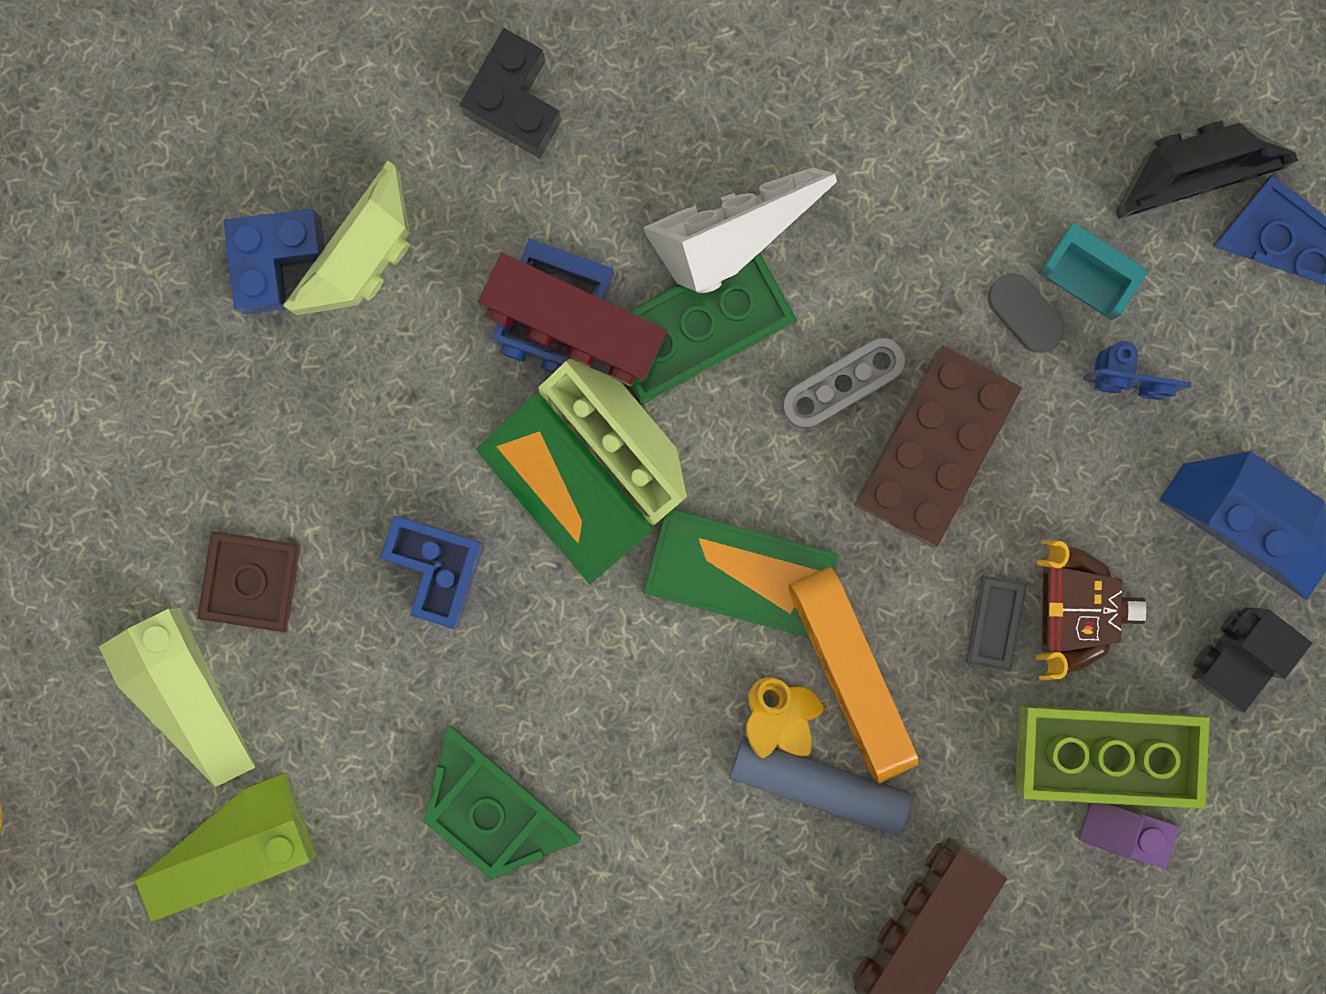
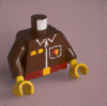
M1042 539L1040 544L1047 545L1050 550L1049 557L1046 560L1037 559L1038 565L1045 566L1043 567L1042 651L1050 653H1039L1036 655V660H1046L1048 664L1047 673L1039 675V679L1056 680L1063 678L1066 673L1082 670L1107 655L1110 644L1121 641V624H1144L1146 621V601L1143 597H1122L1121 579L1112 578L1109 567L1086 551L1069 547L1062 541Z

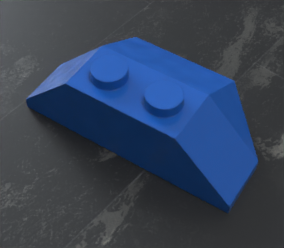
M1251 451L1183 464L1159 499L1169 508L1305 600L1309 598L1326 572L1325 501Z

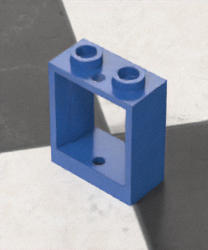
M528 238L520 260L532 267L538 265L594 285L596 287L593 295L602 300H605L614 275L613 268L530 238ZM511 322L509 328L497 324L492 340L495 344L501 345L499 353L522 362L525 361L526 355L543 360L541 368L552 373L565 361L571 359L562 353L511 336L513 322Z

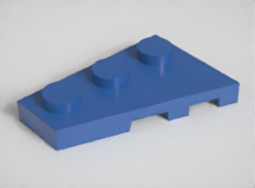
M1273 175L1269 176L1213 247L1326 286V216Z

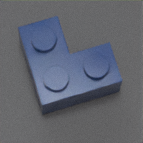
M314 209L223 220L234 309L243 315L287 309L283 306L286 301L282 266L316 261L324 250L321 217Z
M393 516L380 559L423 572L410 616L455 629L459 627L485 543L407 518Z

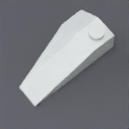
M812 167L763 183L759 187L761 195L756 196L755 194L747 193L736 196L733 193L721 197V208L697 212L696 206H693L643 227L646 237L677 284L697 293L710 292L719 288L722 280L737 274L837 182L835 173Z

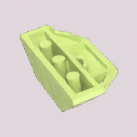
M387 160L379 174L293 293L283 304L285 308L296 315L356 306L359 305L363 298L370 301L376 295L384 282L380 274L389 262L396 265L405 255L410 245L406 241L410 232L401 177L394 164Z
M568 359L538 387L540 395L650 524L655 525L687 497L677 448L620 381L573 359Z

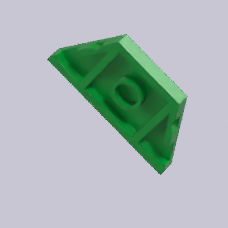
M451 725L446 730L423 822L489 879L498 878L511 872L513 869L533 863L548 854L579 842L582 837L455 727Z

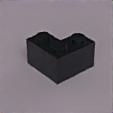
M503 28L459 105L465 117L538 158H541L562 121L558 109L528 93L545 63L543 50Z
M1245 607L1242 612L1236 609L1224 621L1221 631L1225 634L1215 647L1211 644L1208 645L1196 658L1194 666L1198 669L1192 678L1233 710L1245 713L1271 677L1286 679L1312 645V642L1270 609Z

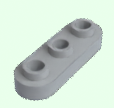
M878 338L872 340L792 387L783 401V412L786 419L798 428L814 427L893 381L901 374L905 365V356L902 348L891 339ZM876 354H884L888 357L889 366L887 369L879 370L874 366L873 358ZM846 376L850 379L851 388L849 391L840 392L836 389L835 380L837 377ZM802 398L811 400L813 403L812 412L807 415L801 414L797 410L798 400Z

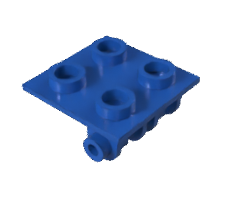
M1128 341L1118 342L1100 351L1096 358L1094 372L1085 375L1083 378L1084 381L1095 382L1094 390L1121 393V389L1130 390L1131 388L1139 389V397L1154 400H1165V396L1174 397L1177 391L1191 387L1192 383L1135 374L1138 351Z

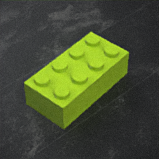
M1019 704L1015 794L1023 799L1206 809L1210 718L1187 713Z

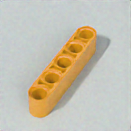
M829 566L789 585V592L865 765L874 781L880 784L919 765L912 742L843 586L834 570Z

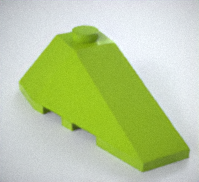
M286 773L243 789L135 880L151 922L309 863L318 856Z

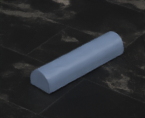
M742 736L729 774V779L897 837L903 830L912 802L911 793L882 783L877 784L874 780L807 757L786 753L777 747L769 756L762 759L753 751L746 736Z

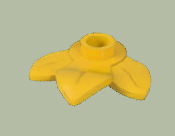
M765 677L754 683L748 694V703L752 713L746 722V736L753 751L762 759L769 756L776 746L779 750L795 756H808L811 753L812 747L808 721L820 716L825 711L819 698L805 687H788L786 683L774 677ZM763 694L773 696L775 700L774 707H768L765 704Z

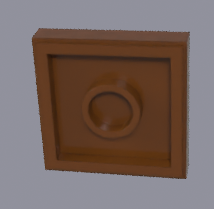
M211 531L197 619L287 632L301 544Z

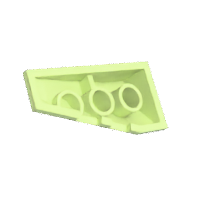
M180 608L167 609L99 646L117 687L215 787L256 768Z

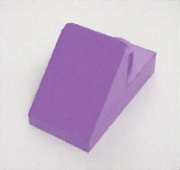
M1090 803L1078 840L1127 859L1133 858L1166 869L1179 826L1114 804Z

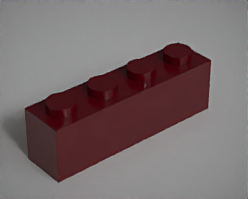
M502 252L478 300L481 308L487 310L484 315L486 319L505 328H509L511 322L528 329L525 337L548 348H550L552 341L567 347L569 350L566 356L589 367H591L593 361L599 362L610 368L608 376L629 386L633 385L634 380L644 384L667 336L666 329Z

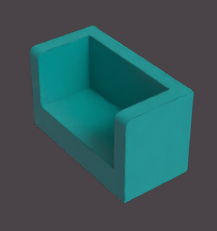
M1074 222L1065 229L1038 271L1040 275L1110 320L1122 314L1149 270Z

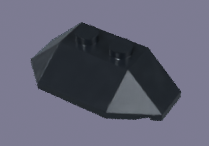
M1223 121L1213 122L1198 128L1197 136L1182 140L1180 133L1164 137L1155 141L1156 148L1144 157L1116 210L1118 219L1286 169L1298 161L1296 152L1241 123L1225 127Z

